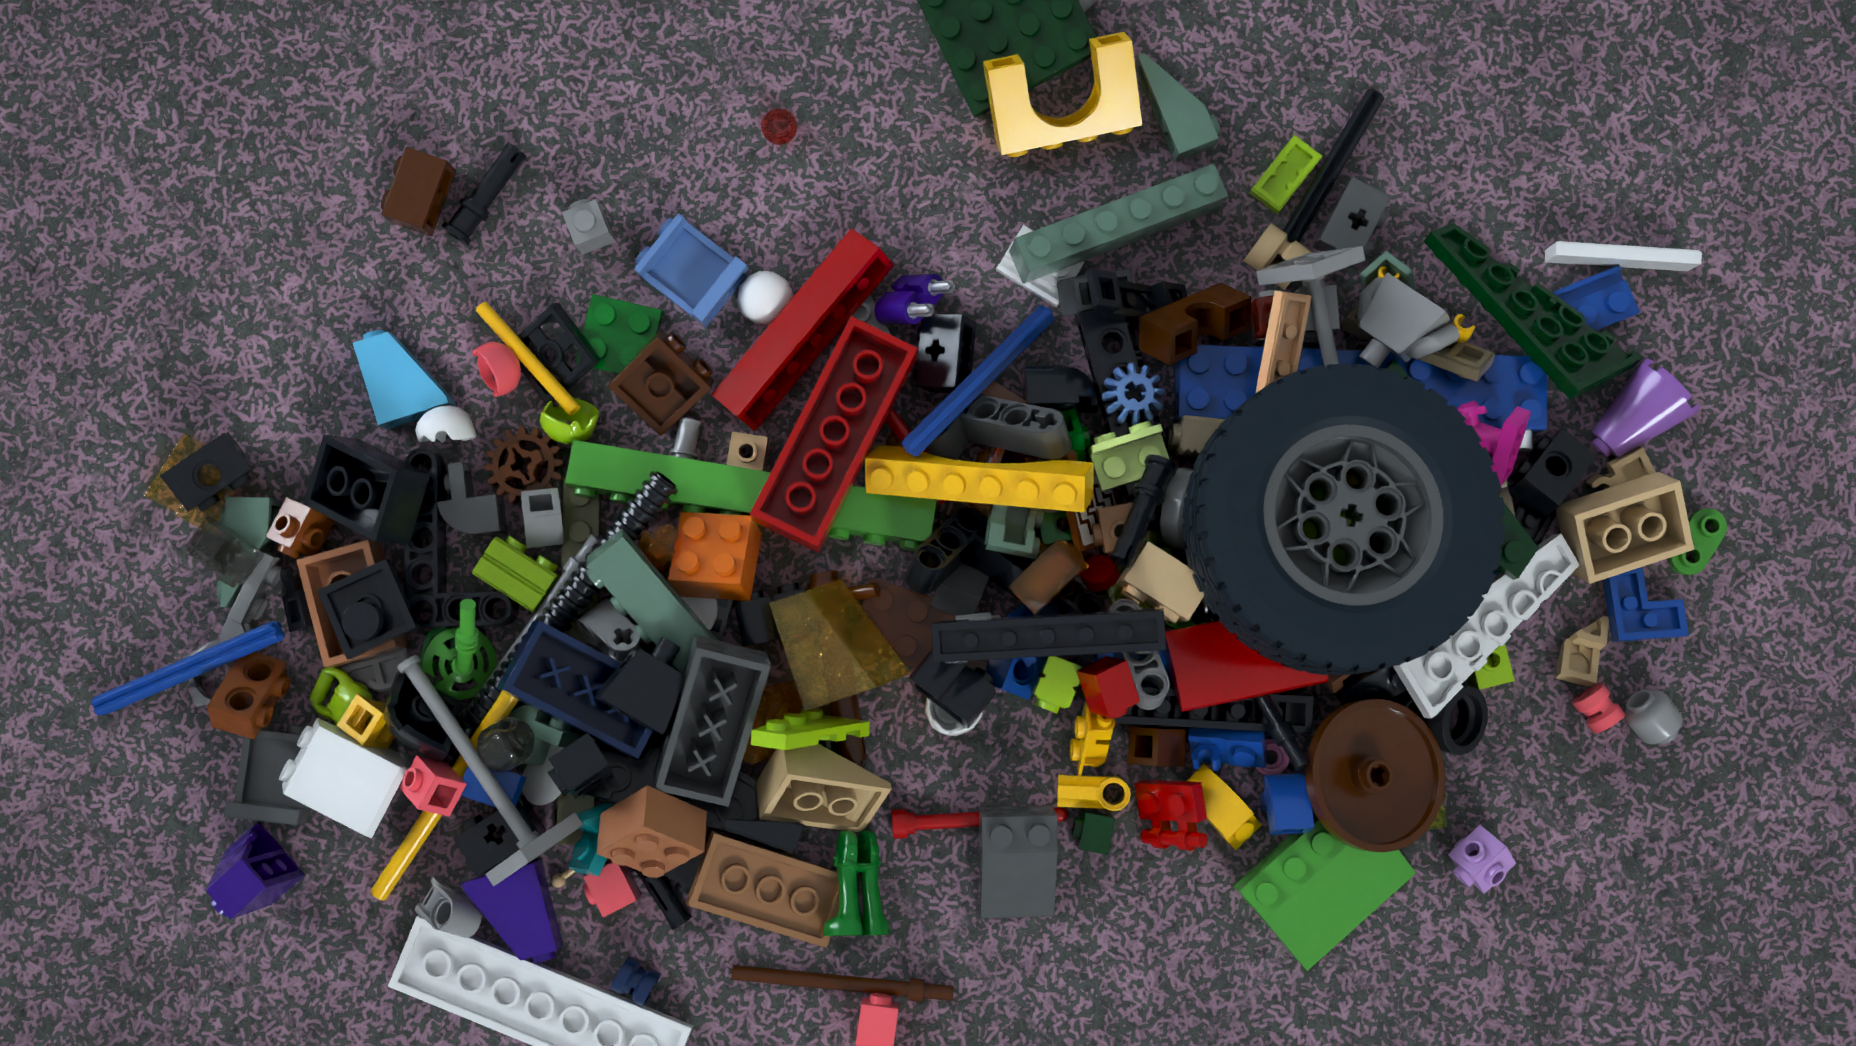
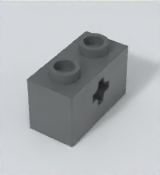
M1352 176L1338 197L1313 248L1319 251L1363 246L1366 259L1374 244V241L1369 239L1375 228L1380 230L1391 210L1387 209L1386 206L1391 196ZM1353 217L1359 220L1357 223L1359 228L1357 230L1351 228L1353 222L1351 219Z

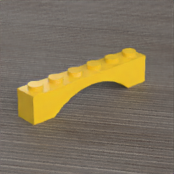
M878 445L865 457L866 493L1083 513L1093 499L1094 462L1056 459L1029 463H980L954 460L925 452L914 457L908 454L904 447Z

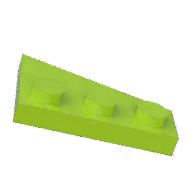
M802 708L799 714H784V719L767 720L766 725L752 729L751 745L790 750L818 745L819 740L843 741L846 740V734L860 738L869 736L870 721L823 715V709Z

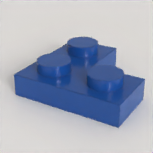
M1643 567L1603 579L1612 642L1689 636L1683 599L1648 602Z

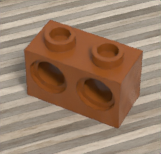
M257 652L236 659L207 705L212 727L255 740L261 728L267 727L270 723L274 706L278 699L284 698L289 690L291 679L288 677L285 661Z

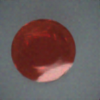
M773 109L764 116L761 129L764 137L770 143L783 145L789 143L795 137L797 122L789 111Z

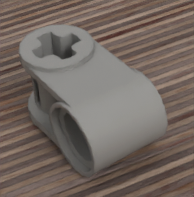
M607 598L576 621L580 633L592 646L620 663L633 649L642 650L640 645L641 638L635 630V625L622 616Z
M434 875L430 881L432 886L422 903H417L414 909L415 912L436 930L464 938L471 937L480 926L481 911L463 893L461 887L441 876Z

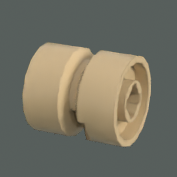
M1271 223L1243 261L1258 271L1281 263L1275 259L1278 253L1286 261L1312 253V251L1298 241L1288 242V234ZM1291 282L1277 283L1275 285L1285 290Z

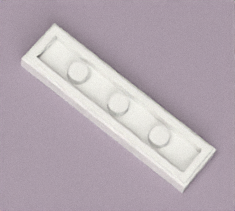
M1557 241L1545 250V262L1611 267L1620 265V267L1674 271H1689L1701 265L1702 252L1699 250Z

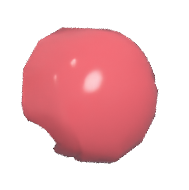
M487 342L472 351L473 356H478L480 376L487 387L494 391V397L506 395L518 386L522 375L520 361L512 349L499 342Z

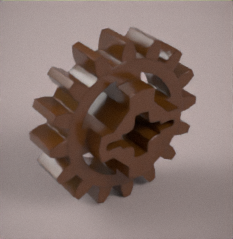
M519 426L518 435L507 429L505 430V441L497 438L493 440L494 444L498 447L495 452L486 451V455L492 458L493 461L492 464L485 465L484 470L492 472L494 475L487 482L492 486L500 485L496 491L498 496L504 497L509 493L508 502L516 504L519 501L521 491L555 488L553 485L554 480L563 481V478H565L557 473L558 468L566 466L565 461L556 458V456L563 452L562 448L559 446L550 447L554 440L548 435L541 439L542 430L534 427L530 435L524 426ZM523 443H535L542 449L530 452L527 451ZM508 452L509 455L506 464L503 465V460ZM522 457L530 462L532 461V463L527 465L528 475L518 470L522 466ZM548 465L547 473L544 479L541 480L540 476L543 468ZM519 479L527 486V489H515L509 483Z

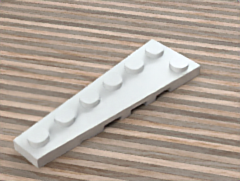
M1553 534L1538 545L1539 549L1518 579L1512 580L1503 572L1496 575L1488 593L1482 595L1485 599L1471 617L1467 616L1469 620L1454 635H1449L1450 638L1433 651H1428L1427 654L1393 666L1424 718L1436 716L1464 687L1462 683L1474 671H1479L1486 664V658L1498 646H1503L1511 637L1510 633L1523 620H1528L1539 608L1542 601L1548 599L1580 565L1562 534Z

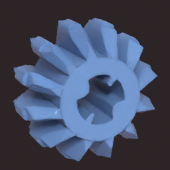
M1129 363L1126 369L1127 375L1121 368L1116 367L1113 370L1115 379L1106 378L1104 381L1106 388L1112 391L1104 392L1101 395V399L1114 402L1106 409V413L1110 415L1118 409L1121 412L1117 418V423L1119 424L1125 421L1127 415H1130L1132 426L1139 424L1140 415L1145 421H1151L1154 418L1151 410L1160 411L1163 407V404L1155 398L1164 396L1165 389L1153 388L1160 381L1161 377L1157 374L1148 379L1146 375L1149 372V366L1144 365L1138 374L1136 373L1135 364ZM1129 389L1131 391L1138 389L1141 392V395L1137 398L1140 402L1135 398L1128 400L1125 397Z

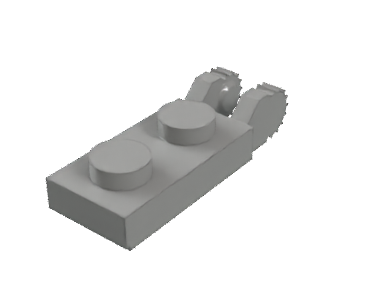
M273 552L258 554L227 616V620L221 630L222 634H219V643L252 630V620H258L267 606V600L263 598L269 586L274 587L280 580V572L284 569L280 566L283 557Z

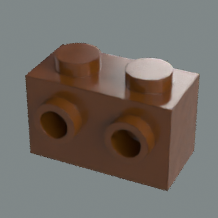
M406 147L403 156H399L395 162L393 170L395 178L391 189L386 190L382 197L381 215L395 225L432 237L456 169L447 160Z

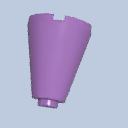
M1645 358L1639 363L1591 431L1595 438L1591 444L1606 458L1610 454L1619 458L1692 417L1699 411L1700 407L1698 404L1693 406L1688 404L1687 401L1693 397L1689 391L1663 367H1660L1657 371L1650 368L1649 365L1654 361L1649 358Z

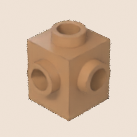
M1133 502L1095 508L1098 523L1092 524L1095 546L1102 545L1104 553L1113 551L1118 540L1114 534V529L1119 524L1124 525ZM1147 530L1143 538H1147Z

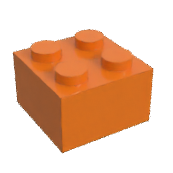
M681 512L668 581L681 597L750 601L762 537L756 522L752 521L751 516Z

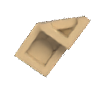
M1602 616L1562 642L1556 667V679L1589 688L1597 683L1600 650L1607 645L1608 616Z

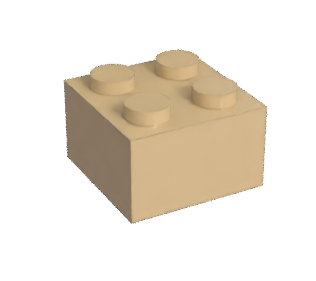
M1147 541L1142 544L1143 547H1139L1133 561V566L1126 567L1116 584L1123 588L1120 593L1138 605L1140 602H1146L1154 607V609L1164 608V622L1168 624L1189 621L1204 597V592H1199L1192 575L1195 572L1184 563Z

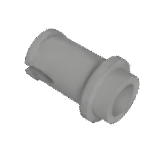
M690 418L678 419L679 424L674 449H670L669 453L675 457L698 459V454L695 452L702 423Z

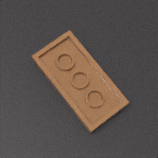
M711 831L686 904L700 910L827 948L831 936H823V926L827 920L838 914L839 882L836 870Z

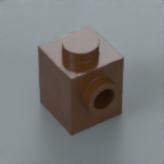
M1129 727L1128 764L1156 767H1185L1186 729Z

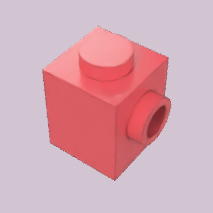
M416 755L411 767L403 776L400 790L418 810L450 817L467 783L448 763Z
M607 858L599 876L586 875L583 877L586 882L583 885L584 893L591 905H597L602 917L642 897L626 865L614 864L611 859Z
M871 993L870 998L863 997L855 1046H894L899 1002L892 1001V996L882 993Z

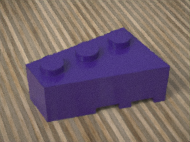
M258 821L225 850L205 891L211 896V904L214 909L221 915L233 919L272 905L305 874Z

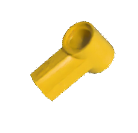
M1058 774L1057 807L1096 808L1118 811L1126 807L1130 801V788L1125 780L1119 776ZM1110 783H1117L1123 787L1122 798L1114 803L1108 802L1103 798V790Z

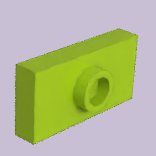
M1294 134L1253 186L1249 194L1278 214L1323 156Z

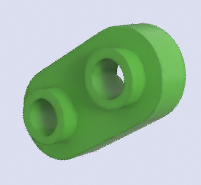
M1705 508L1697 510L1689 516L1688 521L1694 550L1691 552L1694 554V560L1692 563L1688 562L1686 553L1667 558L1670 567L1676 573L1693 575L1705 568L1727 531L1726 519L1719 511ZM1707 520L1713 524L1711 532L1705 529V522Z

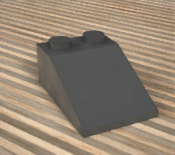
M1053 806L978 807L980 918L1054 916L1058 839L1057 814Z

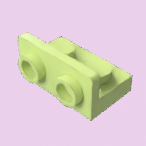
M1146 421L1129 427L1130 434L1116 438L1115 432H1111L1094 438L1095 445L1090 446L1087 452L1090 461L1094 462V473L1101 492L1141 480L1146 468L1144 461L1148 455H1159L1169 459L1161 435L1163 432L1161 424L1151 426L1150 421Z

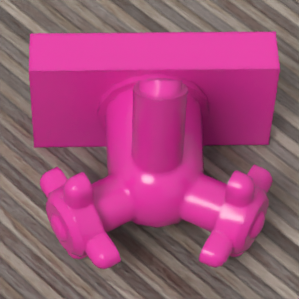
M1476 401L1464 403L1456 409L1466 418L1464 421L1466 425H1472L1482 441L1479 444L1482 448L1486 447L1494 463L1491 466L1492 471H1497L1499 482L1502 486L1512 473L1532 411L1517 406L1505 420L1502 429L1479 421L1478 414L1487 413L1485 406H1478Z

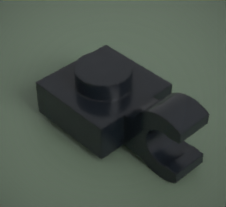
M292 567L284 568L280 572V578L287 594L282 599L289 632L305 630L312 627L313 624L301 577L300 580L294 577Z

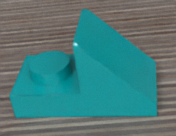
M603 803L576 813L583 823L578 828V830L583 832V835L575 844L572 858L567 867L580 874L600 875L607 860L606 857L596 854L600 814L615 804Z

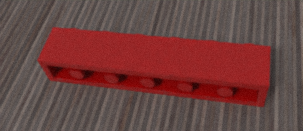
M851 228L800 290L790 299L779 315L768 325L763 334L743 355L736 366L720 382L711 396L755 432L847 323L850 316L857 311L894 267V264L878 246Z

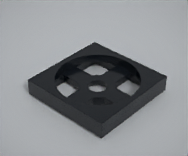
M552 303L518 335L527 347L530 340L537 348L536 357L547 369H553L561 380L560 384L567 391L601 361L560 303ZM550 322L558 323L564 332L555 340H550L542 330V325ZM573 344L581 353L580 364L574 371L564 360L565 352ZM549 347L554 348L557 352V357L554 361H550L546 357V351ZM520 361L522 373L544 403L547 405L549 401L555 402L556 400Z

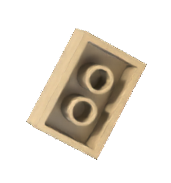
M1660 472L1564 502L1556 509L1561 534L1580 564L1572 574L1589 584L1694 550L1681 482Z

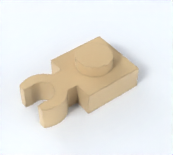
M1638 446L1619 458H1614L1605 463L1610 473L1605 476L1600 474L1593 475L1586 481V484L1592 488L1603 484L1604 489L1656 473L1644 448Z

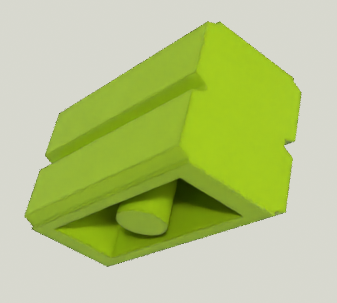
M511 535L506 540L496 536L474 567L472 574L535 613L561 577L560 574L555 572L558 565L542 555L534 559L525 553L527 546Z
M1057 656L1044 657L1045 660L1040 671L1041 676L1037 678L1032 695L1037 698L1034 705L1058 714L1060 707L1064 709L1070 708L1076 693L1073 687L1078 686L1080 682L1076 671L1081 669L1082 666Z

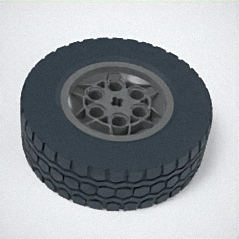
M1349 363L1329 364L1326 368L1324 365L1284 376L1255 393V395L1251 396L1224 420L1205 443L1204 449L1201 450L1193 466L1194 471L1190 474L1186 488L1187 497L1184 498L1183 518L1185 523L1182 526L1184 544H1187L1188 547L1185 552L1189 568H1193L1195 572L1192 576L1199 592H1204L1206 596L1203 598L1213 614H1218L1220 617L1219 621L1231 634L1236 633L1237 639L1251 650L1256 649L1259 655L1275 663L1280 662L1282 666L1298 671L1305 670L1308 673L1349 675L1375 671L1412 661L1427 654L1428 651H1433L1450 638L1449 635H1454L1469 620L1467 616L1471 617L1485 599L1482 595L1488 593L1496 576L1493 574V571L1498 569L1503 551L1499 547L1504 543L1505 523H1501V518L1505 517L1503 497H1499L1498 493L1502 489L1497 471L1493 472L1491 468L1494 463L1486 447L1482 448L1479 444L1482 440L1472 425H1466L1464 422L1466 418L1453 405L1448 406L1445 404L1447 400L1433 389H1424L1425 384L1409 376L1402 378V373L1386 368L1376 370V366L1354 364L1351 367ZM1347 472H1352L1358 477V489L1348 485L1346 481ZM1311 483L1317 484L1322 489V501H1317L1310 495L1309 487ZM1377 497L1382 498L1388 504L1387 516L1377 510ZM1346 511L1345 516L1351 519L1352 523L1346 525L1347 521L1344 517H1340V513ZM1304 521L1314 524L1317 531L1314 540L1305 536L1302 528ZM1371 535L1378 537L1382 543L1380 554L1374 552L1370 547L1369 539ZM1334 547L1341 548L1345 552L1346 563L1344 566L1334 561Z

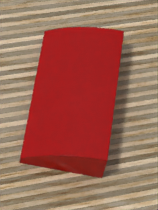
M1220 621L1165 632L1166 650H1163L1181 712L1312 686L1328 681V675L1308 673L1305 670L1298 671L1259 655L1256 649L1251 650L1239 641L1236 633L1231 634Z

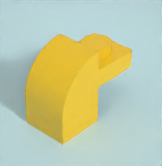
M1205 764L1187 780L1190 782H1201L1207 815L1206 820L1235 851L1262 826L1255 818L1253 811Z

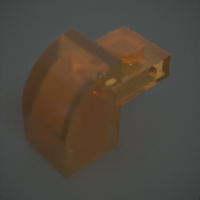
M1059 539L1040 555L1009 588L1036 615L1090 566L1084 561V556L1078 548L1068 544L1065 540Z

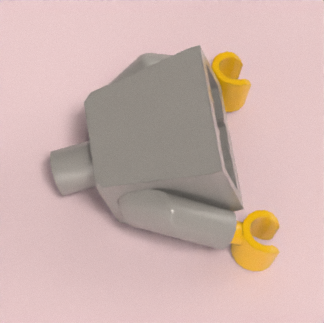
M1384 266L1379 268L1377 278L1371 281L1359 294L1357 319L1360 322L1359 328L1366 337L1371 339L1359 357L1367 364L1376 366V369H1378L1389 353L1403 362H1407L1411 358L1419 359L1439 351L1454 342H1467L1475 329V325H1472L1470 328L1460 326L1465 318L1463 314H1458L1452 324H1448L1450 318L1444 309L1399 280L1400 273L1397 272L1395 276L1389 273L1386 274L1387 268Z

